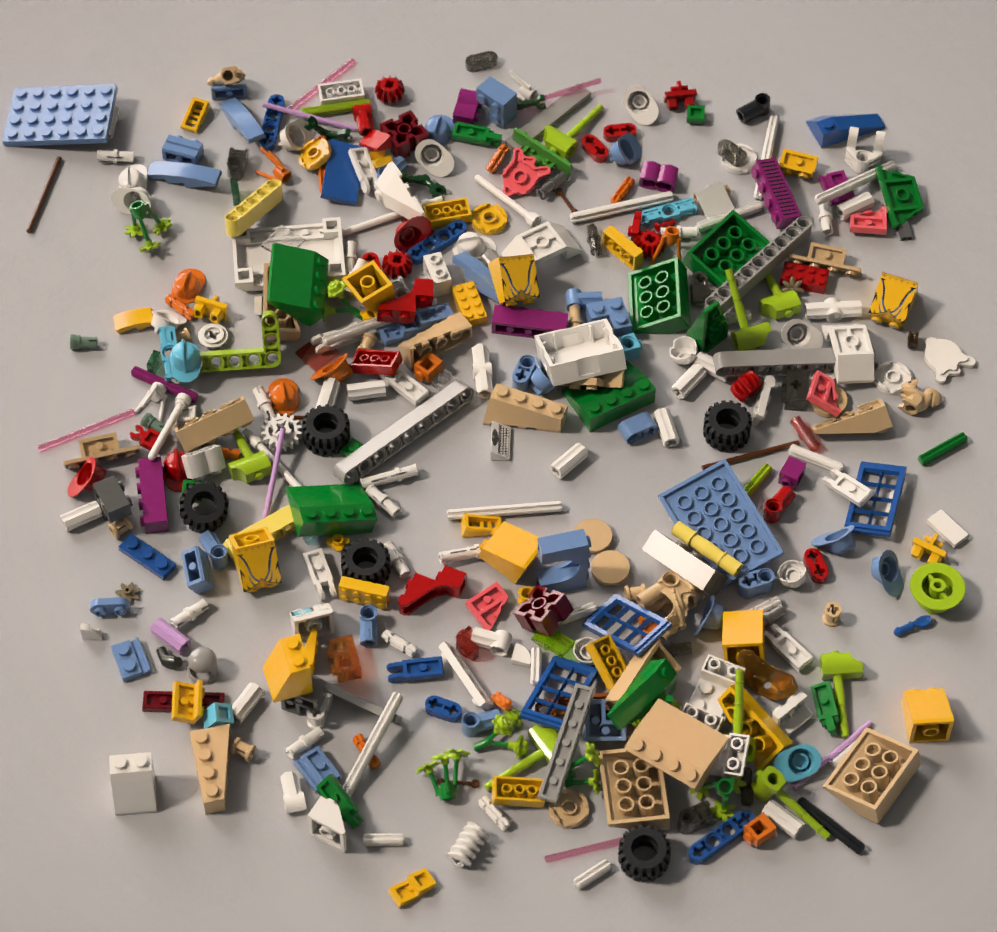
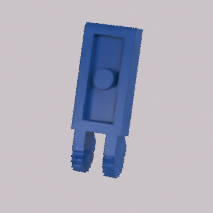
M441 656L402 660V662H394L386 666L389 672L403 670L402 673L389 675L388 681L390 683L444 677Z

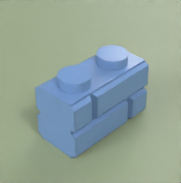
M168 135L162 147L163 160L199 165L204 155L203 143L196 139H185L180 135Z
M199 546L181 552L187 587L196 594L213 589L214 582L208 553Z

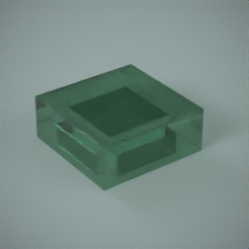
M230 180L234 206L239 205L241 201L237 180Z
M153 350L147 362V371L157 374L162 364L160 351Z

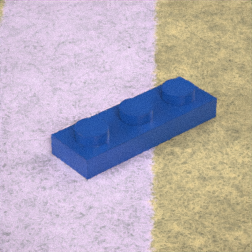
M132 533L118 546L119 551L163 581L176 568L175 562Z

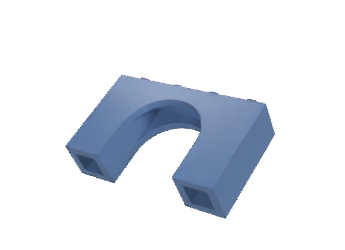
M584 529L537 538V551L542 565L567 561L557 566L537 569V585L548 588L550 593L553 590L564 592L586 587L587 579H589L588 569L590 568V562L588 558H591L589 549L591 547V540L589 536H586Z

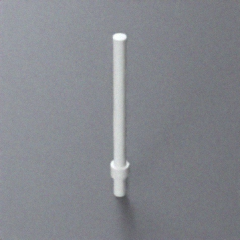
M438 196L429 200L424 199L419 204L423 209V205L442 202L443 198ZM392 212L342 229V237L402 216Z
M248 427L245 428L243 434L250 440V444L256 450H264L270 463L273 465L275 456L264 445V441L259 436H256ZM279 462L278 472L292 487L302 486Z

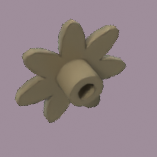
M792 276L790 283L783 281L786 288L781 289L782 292L790 291L791 287H793L796 293L804 292V289L799 288L802 284L801 280L795 283V279Z
M131 582L128 586L121 583L122 590L115 591L117 595H121L120 597L128 599L131 603V598L139 600L136 593L140 592L141 589L134 588V583Z

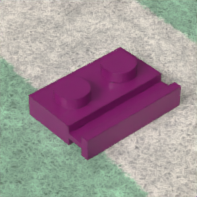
M844 170L827 173L825 176L819 175L818 178L823 192L848 181ZM852 190L830 200L829 205L830 207L833 204L839 205L856 196Z

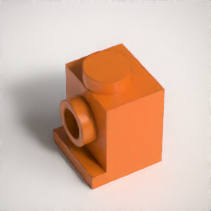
M430 351L414 364V376L420 382L425 381L429 383L439 373L443 372V361Z
M763 812L744 825L743 838L748 845L753 844L757 848L770 838L775 837L777 827Z

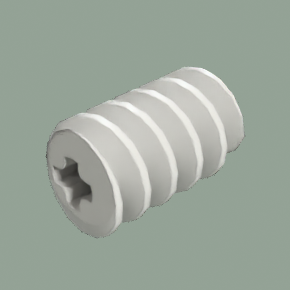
M468 821L467 825L463 828V832L459 834V839H456L455 845L451 847V852L447 853V859L453 865L460 868L464 865L471 866L472 862L469 859L475 860L476 855L473 852H480L478 846L485 844L482 839L487 840L488 835L478 824Z

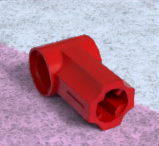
M370 103L352 106L354 121L357 122L359 135L363 137L374 129Z
M782 486L773 498L766 501L763 518L766 522L777 523L780 520L781 514L795 499L796 494L790 487Z

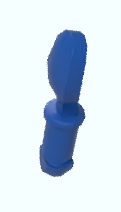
M924 615L917 618L914 622L910 621L899 628L896 627L893 633L895 636H902V634L911 630L914 631L915 627L926 628L932 622L931 616Z

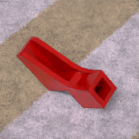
M415 278L411 292L380 303L377 321L414 324L416 307L432 306L434 298L433 279Z
M446 565L442 572L439 571L435 580L415 573L413 578L408 580L404 595L401 594L398 599L397 605H399L400 614L409 615L438 596H452L459 599L467 584V573Z

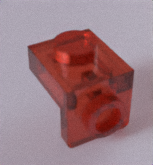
M468 626L465 630L462 629L457 633L456 648L463 657L469 658L474 662L479 657V646L470 640L472 627Z

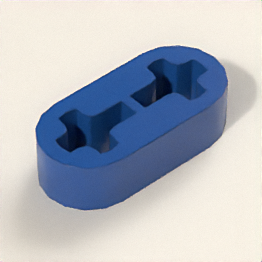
M435 695L425 700V711L430 716L451 723L461 719L462 709L458 703ZM437 703V706H435L434 709L431 708V705ZM456 710V713H453V715L449 714V712Z

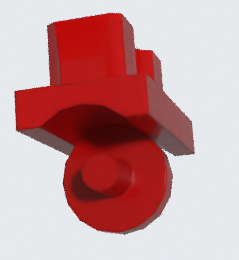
M676 81V86L670 87V91L665 92V97H663L664 103H667L669 110H676L679 107L678 102L684 101L685 108L687 109V105H695L697 89L688 90V85L682 86L681 81Z

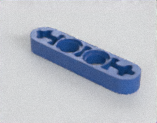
M279 94L272 95L268 100L270 104L278 102V106L285 107L284 97ZM266 108L262 125L265 138L259 140V148L263 147L267 152L274 150L283 112ZM272 114L278 115V117L275 119H272L269 116ZM267 128L275 129L273 132L266 131Z
M462 220L453 221L410 248L408 254L411 256L413 265L423 263V256L441 252L458 241L459 237L467 232V224ZM445 235L448 236L449 239L443 241L440 239V237ZM432 244L435 248L429 250L426 246Z
M747 809L740 810L691 845L688 852L690 862L700 865L742 836L744 825L749 823L747 821L741 823L742 817L744 819L749 818L750 822L755 818L753 812ZM731 827L735 830V833L727 835L724 829ZM712 838L717 839L719 845L716 847L710 846L708 840ZM694 851L697 853L702 851L701 857L699 855L694 856Z

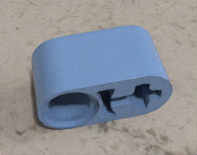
M532 355L520 357L512 374V388L523 392L528 391L531 385L530 377L536 369V362Z
M642 412L622 421L618 425V430L627 444H633L654 435L658 431V426L649 412Z
M762 568L741 575L738 583V595L744 599H749L769 593L774 585V572L769 568Z

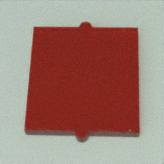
M309 341L295 351V354L303 361L304 365L307 364L316 372L340 355V352L334 349L318 354L315 349L320 344L313 346Z

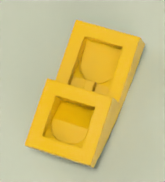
M385 150L368 152L375 168L382 167L393 161L392 156L387 155Z
M140 308L114 315L115 330L118 334H121L135 327L140 331L152 326L153 309Z
M425 867L408 875L407 880L390 887L388 893L398 908H401L430 891L437 883Z

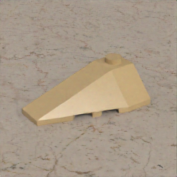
M880 398L857 406V411L843 412L839 419L829 418L811 426L814 434L884 433L889 430L888 428L893 427L886 405Z

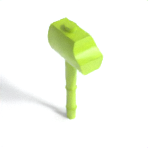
M599 104L596 108L592 109L583 120H580L566 134L551 125L545 126L543 135L545 147L553 150L563 159L568 160L576 152L578 141L574 138L604 110L603 105Z
M732 268L727 269L725 273L741 328L731 332L735 351L756 350V347L765 345L766 337L772 331L769 322L749 326Z
M769 273L764 279L767 281L773 296L759 299L761 315L777 320L801 313V301L794 290L782 292L773 274Z
M234 429L233 435L244 458L228 463L232 479L250 483L271 475L272 465L264 450L253 454L239 429Z
M831 651L828 654H820V674L822 680H833L835 698L840 715L839 728L841 730L842 739H847L850 736L843 679L862 678L863 663L854 659L850 652L839 653V651Z
M736 669L733 733L743 734V687L745 682L743 669ZM750 738L746 762H751L755 758L756 744L754 738Z
M537 724L529 729L528 737L538 750L498 776L512 777L543 758L549 764L558 737L555 729L542 728ZM492 780L484 784L487 791L492 789Z
M768 766L763 771L759 769L754 774L756 778L751 783L757 800L765 803L775 794L822 838L826 840L831 835L823 825H820L806 810L781 789L786 780L778 769Z

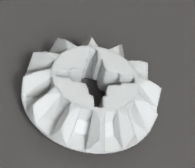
M215 323L205 325L198 333L200 345H204L205 348L210 347L213 350L215 347L221 348L223 344H226L228 338L226 328ZM210 334L213 335L214 337L216 336V339H217V340H214L213 338H210Z

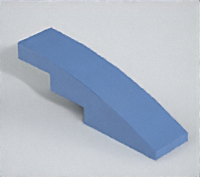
M233 97L219 103L220 108L232 127L237 129L241 137L244 136L248 144L265 138L259 124L238 99Z
M152 161L147 172L149 180L165 179L168 184L183 183L186 188L217 186L222 175L221 170L201 165L169 161Z
M467 252L454 255L452 263L465 270L464 277L477 283V291L499 303L489 268Z
M448 302L416 309L414 324L395 323L379 327L377 333L385 346L415 337L419 332H424L434 324L447 319L448 316L454 315Z

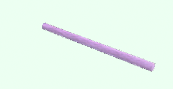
M267 102L263 103V107L305 119L309 116H314L317 122L342 129L348 128L353 132L356 130V127Z
M280 428L262 519L269 516L286 431L284 428Z
M868 720L821 760L820 768L817 772L856 740L866 727L870 728L873 725L872 722ZM813 775L798 780L792 785V788L797 790Z

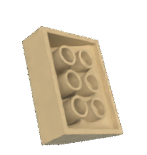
M658 698L634 730L624 749L700 792L730 738Z
M866 727L824 783L823 788L860 816L879 824L920 767L919 750Z
M624 748L599 751V757L602 760V763L599 765L608 827L630 829L634 826L637 829L639 824H642L643 827H647V824H649L652 829L658 827L660 830H669L670 815L663 772L629 753Z

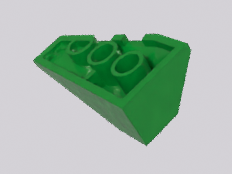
M718 301L704 309L686 332L687 337L695 339L698 353L701 351L709 352L728 337L729 326L725 322L726 318L722 315L723 311Z
M668 660L650 661L608 712L607 716L618 730L645 716L658 698L665 701L667 695L674 693L677 673Z

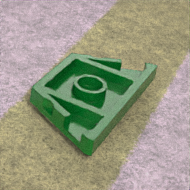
M877 166L875 171L892 229H896L923 211L924 205L914 176L902 174L895 170L890 172L882 169L883 166Z

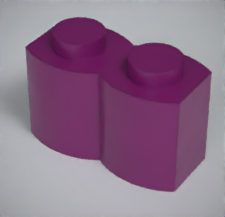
M460 89L453 112V123L462 122L474 125L475 122L479 121L480 112L478 110L479 108L482 109L483 105L476 100V91Z
M644 161L639 178V186L645 189H657L661 192L671 191L674 193L679 168L670 164L661 165L655 161Z

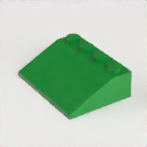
M732 210L686 253L682 263L695 275L720 287L727 281L725 270L732 268L733 274H735L768 245L770 241L735 210Z
M273 243L266 302L309 327L324 317L329 259L312 250Z
M678 257L628 273L629 312L632 333H675L690 328L687 268Z
M627 360V369H624L623 388L597 387V390H586L585 386H580V390L569 389L568 386L561 390L589 432L655 402L656 388L645 374Z
M359 483L285 488L298 537L372 533L377 522L374 505Z

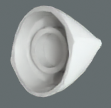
M584 637L575 641L573 653L580 663L595 666L585 646L597 639Z

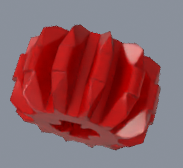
M389 75L388 78L383 76L382 80L377 81L375 93L377 99L381 100L383 104L386 102L389 105L391 102L397 104L398 100H402L405 88L402 80H398L397 76L392 78Z
M647 229L645 232L640 231L639 236H636L635 245L643 250L645 259L647 257L652 259L661 241V232L656 233L655 229L651 232ZM665 242L658 254V257H660L661 253H663L665 250Z
M396 249L394 253L389 251L388 255H384L382 268L386 276L390 275L391 279L402 276L406 279L407 274H411L413 261L410 254H405L404 250L398 252Z
M748 371L732 384L730 390L734 397L742 402L761 389L763 382L754 371Z

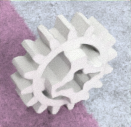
M277 413L275 418L272 415L270 416V421L264 420V426H261V438L264 441V445L269 444V449L277 447L280 428L286 429L282 447L284 452H286L287 447L294 449L293 444L298 445L299 439H302V426L299 420L294 421L293 415L288 418L287 413L283 416Z

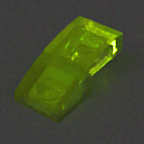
M557 630L551 638L540 635L538 631L531 638L545 651L551 650L561 659L572 649L575 643Z

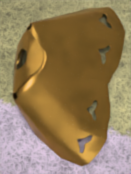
M741 650L739 652V666L746 668L744 679L749 687L758 695H762L770 700H782L793 695L798 690V685L793 675L769 665L763 659L756 656L754 651ZM765 681L771 682L769 689L763 687Z

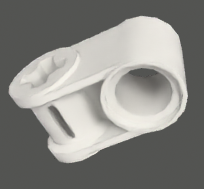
M327 693L319 712L307 709V725L310 729L313 730L317 726L320 728L324 727L332 705V693Z

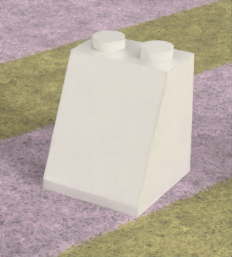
M151 752L109 756L115 816L157 812L156 777Z

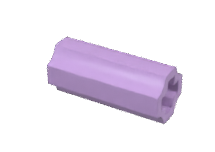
M158 618L150 628V633L179 655L184 654L191 645L189 638L162 618Z

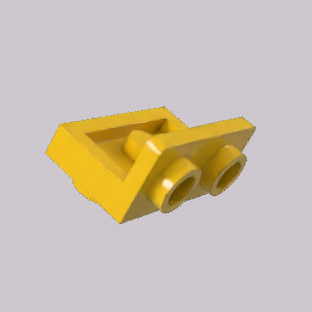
M783 149L779 166L785 175L796 174L799 178L808 180L809 178L813 179L819 158L818 156Z
M198 680L195 684L180 681L173 683L171 720L195 724L199 718H202L204 714L202 699L205 694L202 680Z

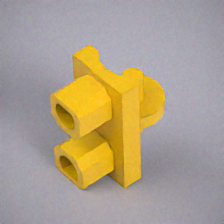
M216 295L213 296L212 300L196 296L194 317L201 319L203 316H208L209 320L216 324L220 321L226 322L228 319V304L219 302V296Z
M936 533L933 537L925 535V541L914 537L912 541L911 556L920 560L924 552L930 554L927 563L945 562L947 552L940 549L944 543L938 541L939 534Z

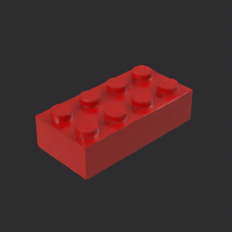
M784 261L779 286H784L783 281L790 283V278L793 276L795 283L800 280L802 281L799 288L804 289V291L825 294L830 270Z
M358 349L350 363V367L354 374L395 376L403 358L400 351Z

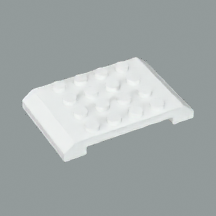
M340 217L323 218L322 223L249 228L240 236L232 237L235 287L245 292L263 290L264 263H270L273 243L312 250L329 259L327 280L339 279L342 281V278L346 276Z

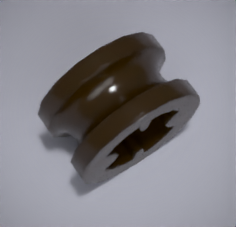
M909 331L907 348H910V346L917 348L919 332L912 333V331Z

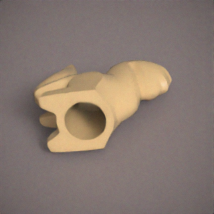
M237 66L222 68L215 76L209 78L207 84L211 87L228 86L241 82L246 75Z
M918 378L904 382L902 384L903 393L900 394V397L903 398V403L899 404L898 409L911 416L926 410L928 406H938L942 401L941 394L934 388H927L923 392L917 389Z

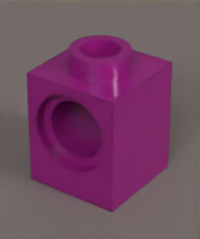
M789 456L779 473L778 483L783 487L788 486L796 490L805 474L807 463Z

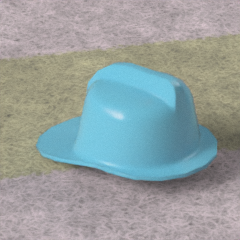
M184 339L173 347L170 355L171 373L177 381L183 383L191 382L198 377L201 370L199 348Z
M800 744L779 753L774 760L773 767L783 774L786 782H795L816 773L820 768L821 756L812 745Z

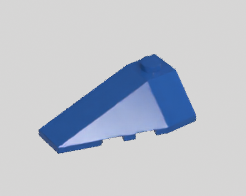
M878 113L820 116L806 121L821 148L848 140L850 126L859 128L858 137L885 128Z

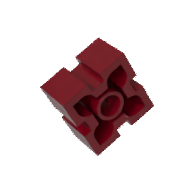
M411 110L399 115V119L396 121L392 118L380 123V131L392 137L391 152L395 157H409L410 152L415 151L421 141L429 139V133L422 124L418 125V119Z
M536 585L528 594L529 600L527 602L522 601L513 613L523 629L531 632L538 631L540 635L551 638L560 627L559 621H565L574 609L565 593L555 590L550 593L548 588Z

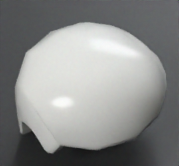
M687 336L675 339L673 347L669 349L671 360L679 365H687L693 362L698 354L695 339Z
M787 560L782 563L777 571L779 581L788 588H798L803 585L807 578V569L804 563L797 560Z

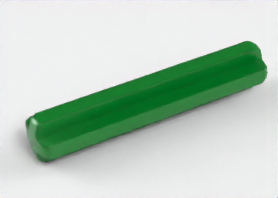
M960 432L919 455L918 461L921 465H926L966 443L968 437L964 432Z

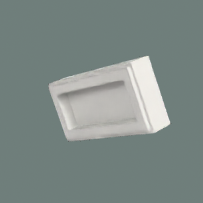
M942 509L927 519V524L953 548L968 538V533Z

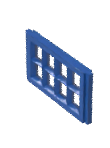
M861 461L856 480L865 486L876 487L875 495L869 499L873 501L871 510L857 509V505L850 502L844 526L854 525L855 528L852 533L890 537L907 467ZM865 473L880 474L878 483L865 482ZM883 475L898 476L896 485L882 484ZM880 488L895 489L893 498L878 497ZM877 501L891 503L889 512L875 511ZM855 513L870 514L868 523L853 522ZM873 515L888 517L886 526L872 525Z
M614 594L582 623L586 630L599 637L609 634L607 630L616 622L622 624L620 628L613 634L610 633L616 646L635 656H641L672 627V623L618 594ZM618 604L624 607L615 616L609 614ZM629 610L635 612L626 622L620 620ZM605 616L611 618L602 628L596 626ZM640 616L646 618L637 628L632 626ZM650 623L658 624L649 634L643 632ZM627 628L633 630L624 640L618 637ZM638 634L645 636L636 646L630 644Z
M555 655L521 710L520 718L560 730L563 720L549 714L553 708L566 712L567 706L556 703L560 696L571 698L572 694L564 692V688L567 684L575 686V683L591 687L598 676L597 668ZM556 667L570 671L566 678L552 673ZM574 672L588 676L584 683L570 680ZM549 679L563 683L559 690L545 685ZM542 691L556 694L553 702L538 697ZM535 702L549 706L546 714L531 710Z

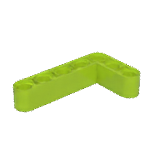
M269 310L262 315L263 347L201 351L200 359L203 363L201 364L200 372L277 367L281 362L279 319L276 312ZM267 317H272L275 319V322L273 324H267L265 322V319ZM273 335L276 337V341L271 343L266 338ZM273 353L276 354L278 358L274 361H271L268 359V355ZM257 355L259 360L252 362L249 360V357ZM237 356L240 358V361L233 363L230 361V358ZM218 357L222 362L216 365L211 360Z

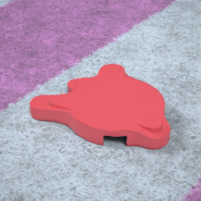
M515 148L513 150V159L506 166L502 174L503 193L510 198L530 193L542 178L551 175L550 167H535L537 163L535 157L525 156L521 148Z

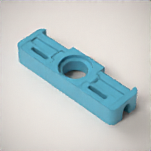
M690 197L641 211L642 223L645 228H648V226L654 225L655 222L661 223L673 219L676 221L686 215L693 213L696 215L697 205H694V199ZM670 210L674 214L666 215L664 212Z
M159 327L158 334L160 335L162 363L166 375L165 381L172 382V379L175 378L171 373L170 357H166L165 352L172 350L177 344L175 327Z

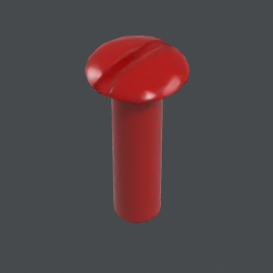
M674 219L660 224L655 222L654 227L656 232H659L661 227L672 226L676 222Z

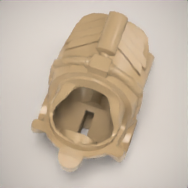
M667 571L658 580V583L636 595L635 599L639 606L653 613L662 610L667 615L665 619L672 623V627L661 636L666 639L679 630L686 629L685 619L687 618L688 610L697 606L699 600H703L706 594L698 587L693 586L688 580L680 578L676 572Z

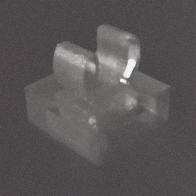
M442 369L431 381V386L441 391L458 380V378L453 376L450 371Z

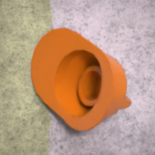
M191 268L181 271L174 281L172 295L185 304L194 302L196 296H200L205 284L204 274L200 270Z
M343 354L334 362L317 370L311 375L310 379L315 380L321 377L327 379L331 377L340 383L344 382L353 374V370L346 361L348 354Z
M280 378L269 385L268 396L272 401V408L276 414L281 413L284 415L287 413V415H290L297 411L300 399L298 387L294 381Z

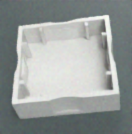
M607 319L534 335L538 357L553 387L627 369L624 349L618 338L614 336L613 329Z

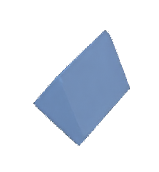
M246 84L211 87L212 100L247 97Z

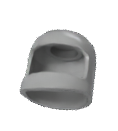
M196 648L189 655L187 671L188 677L193 683L202 680L203 685L208 684L216 677L217 657L209 648ZM190 668L198 673L211 672V675L207 679H198L192 676Z

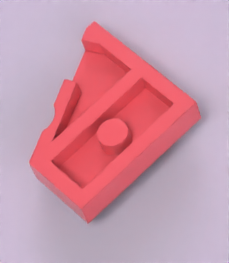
M886 206L881 207L880 211L872 212V210H867L863 213L850 215V232L886 235Z
M817 370L813 376L806 400L835 417H838L841 413V408H837L836 401L838 400V395L835 391L834 379Z
M495 582L466 601L465 606L483 629L491 631L509 596L499 583Z

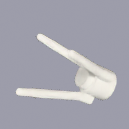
M510 70L509 74H511V77L522 85L519 89L521 96L517 95V99L523 101L533 100L537 94V89L527 84Z
M154 382L134 413L137 414L141 408H144L149 400L154 402L161 400L158 421L162 423L165 401L168 397L165 394V385L160 382Z

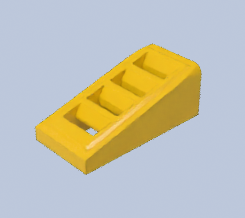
M193 97L180 128L198 133L211 108L210 102ZM187 123L194 124L195 127L188 126Z
M463 514L460 522L461 536H492L490 535V532L493 530L491 523H495V526L498 525L500 527L502 519L499 516Z
M315 628L312 629L304 647L311 667V674L315 672L318 648V631Z

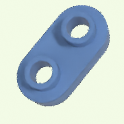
M122 597L97 598L90 602V612L98 617L105 615L122 616L130 611V601Z

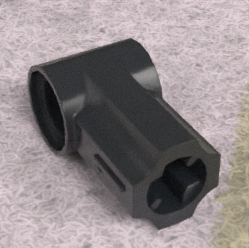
M759 93L755 96V100L736 109L738 119L742 123H746L757 116L768 115L770 112V96L766 93Z

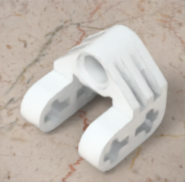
M850 126L844 161L858 174H863L880 166L886 132H876L873 153L865 150H855L859 128Z

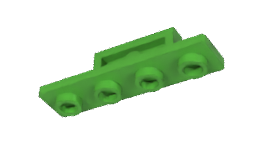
M518 128L513 130L512 139L524 147L522 150L525 156L536 158L537 163L535 167L548 166L551 171L556 168L559 171H565L568 177L571 175L572 164L567 159H563L553 150L543 146L540 141L534 140L525 131Z

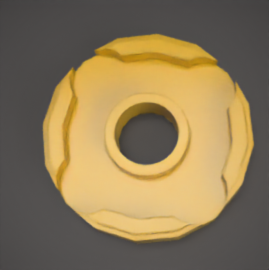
M323 138L309 141L301 150V156L298 157L299 164L305 170L318 169L329 159L332 151L331 145Z
M484 203L476 207L472 212V226L479 233L494 235L500 233L507 225V213L500 205ZM486 217H492V218H494V219L491 220V221H488V220H486L485 218H486Z

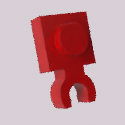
M635 211L633 224L628 228V237H631V241L634 244L636 236H639L642 221V212Z
M136 425L135 429L139 433L130 432V438L134 441H139L140 446L151 451L160 432L151 428L144 431L142 426Z

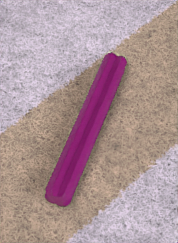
M134 366L131 370V375L151 385L154 382H160L165 385L166 392L175 396L179 393H186L191 397V403H195L198 400V393L174 382H166L165 378L138 366Z

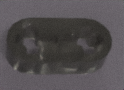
M493 51L473 54L466 58L465 67L469 72L491 69L497 66L498 56Z
M726 139L718 143L717 152L722 158L736 167H742L746 164L747 153L743 149Z

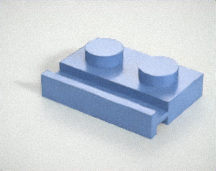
M139 637L136 640H128L111 646L123 682L141 677L146 673L151 674V669Z
M319 746L303 754L298 760H293L295 767L316 794L319 793L316 786L328 775L333 773L338 781L341 779V775Z

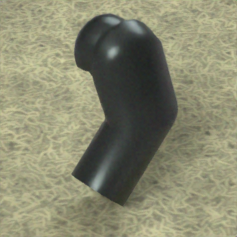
M164 646L157 648L156 652L162 666L167 668L181 667L183 663L181 657L169 655Z

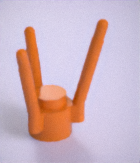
M261 147L260 150L276 166L272 172L274 177L255 170V173L270 180L278 179L282 183L287 182L291 177V172L285 168L270 150L267 152Z
M673 226L665 228V233L661 237V241L649 266L653 265L664 242L665 248L668 245L677 244V257L681 261L682 238L679 236L680 231L678 228Z

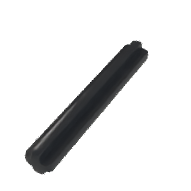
M801 797L797 801L829 833L856 854L862 853L865 848L864 843L806 798Z

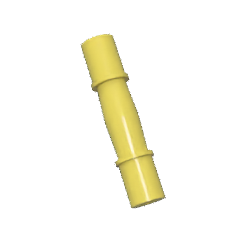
M678 521L673 527L672 535L716 563L717 567L722 568L733 577H736L742 570L743 564L729 555L728 552H723L712 542L698 535L697 531H694L681 521Z

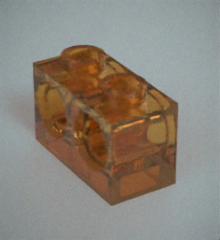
M352 634L329 639V647L326 648L328 660L332 659L333 662L330 665L332 676L337 677L338 683L362 678L361 666Z

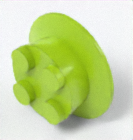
M937 562L927 563L917 568L912 574L910 591L919 606L926 610L928 614L934 615L936 613H943L957 606L962 601L965 594V582L961 574L953 567Z

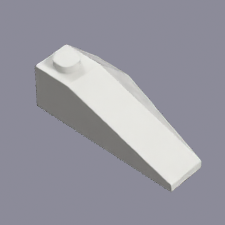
M393 161L389 162L375 183L377 190L375 191L376 199L381 201L388 209L408 220L416 216L425 217V212L415 196L412 197L408 183H403L401 179L402 173Z

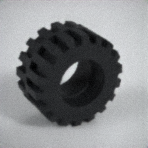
M723 400L720 404L718 402L714 403V407L710 406L708 411H706L703 436L706 438L707 444L711 443L710 446L712 448L717 447L718 451L725 450V452H730V450H733L734 452L737 451L738 447L741 449L744 447V444L748 443L752 418L750 412H747V408L745 406L741 407V403L737 402L735 404L733 403L734 401L729 400V402ZM731 424L735 426V428L726 429L721 427L720 425Z
M325 404L323 407L318 405L316 409H310V413L307 412L302 420L304 444L308 450L312 449V453H319L320 456H324V454L332 456V453L339 454V450L349 442L351 436L348 415L344 413L343 409H337L335 405L330 407L329 404ZM322 428L334 429V431L329 433H322L318 430Z
M203 480V483L197 481L193 486L190 484L188 489L183 491L180 498L179 511L181 519L183 518V523L185 525L188 524L191 530L196 529L198 533H201V530L205 532L211 529L212 531L217 530V527H221L223 521L227 518L229 504L225 491L222 492V487H216L214 482L208 484L207 480ZM206 498L211 500L216 508L213 513L203 516L197 514L193 510L192 505L196 500Z
M360 538L356 539L355 543L353 541L350 542L349 547L346 546L341 554L342 576L384 585L385 580L388 581L391 571L388 549L384 548L383 543H377L375 539L370 541L369 538H365V540ZM364 561H369L375 564L370 568H360L356 566L357 564Z
M639 824L638 828L635 829L633 826L630 828V832L626 831L623 834V838L619 841V864H621L622 871L626 870L628 877L633 875V880L638 881V878H641L642 882H647L649 878L651 881H654L655 876L660 878L663 875V871L666 872L671 856L670 841L666 839L664 832L659 833L660 829L658 827L652 829L649 824H647V827ZM639 846H649L657 854L654 858L643 861L637 859L632 852Z

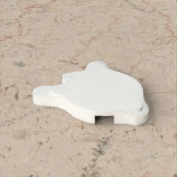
M933 337L925 340L924 360L928 367L935 372L938 384H944L949 376H959L961 371L959 367H974L975 359L965 355L954 342Z

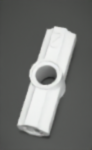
M832 297L824 302L805 303L804 314L806 319L826 318L829 322H837L845 317H861L862 304L860 300L840 301L838 298Z
M481 343L472 347L473 380L476 383L477 397L488 399L493 392L492 364L489 362L488 346Z

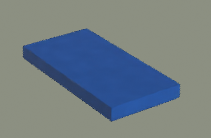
M331 139L332 151L326 162L320 198L355 206L360 181L348 151L351 148H361L362 146Z

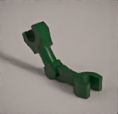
M538 95L535 100H517V110L536 106L539 110L546 109L545 103H539L540 101H545V95Z
M314 116L306 118V121L309 122L304 125L306 130H315L320 136H325L326 140L338 139L346 143L352 141L351 129L345 128L338 130V132H331V130L319 126Z
M401 172V179L404 184L422 183L429 188L433 198L439 196L438 192H441L443 195L446 194V188L437 182H432L427 174L409 176L408 173Z

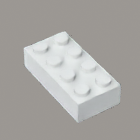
M361 78L318 84L321 105L365 99Z

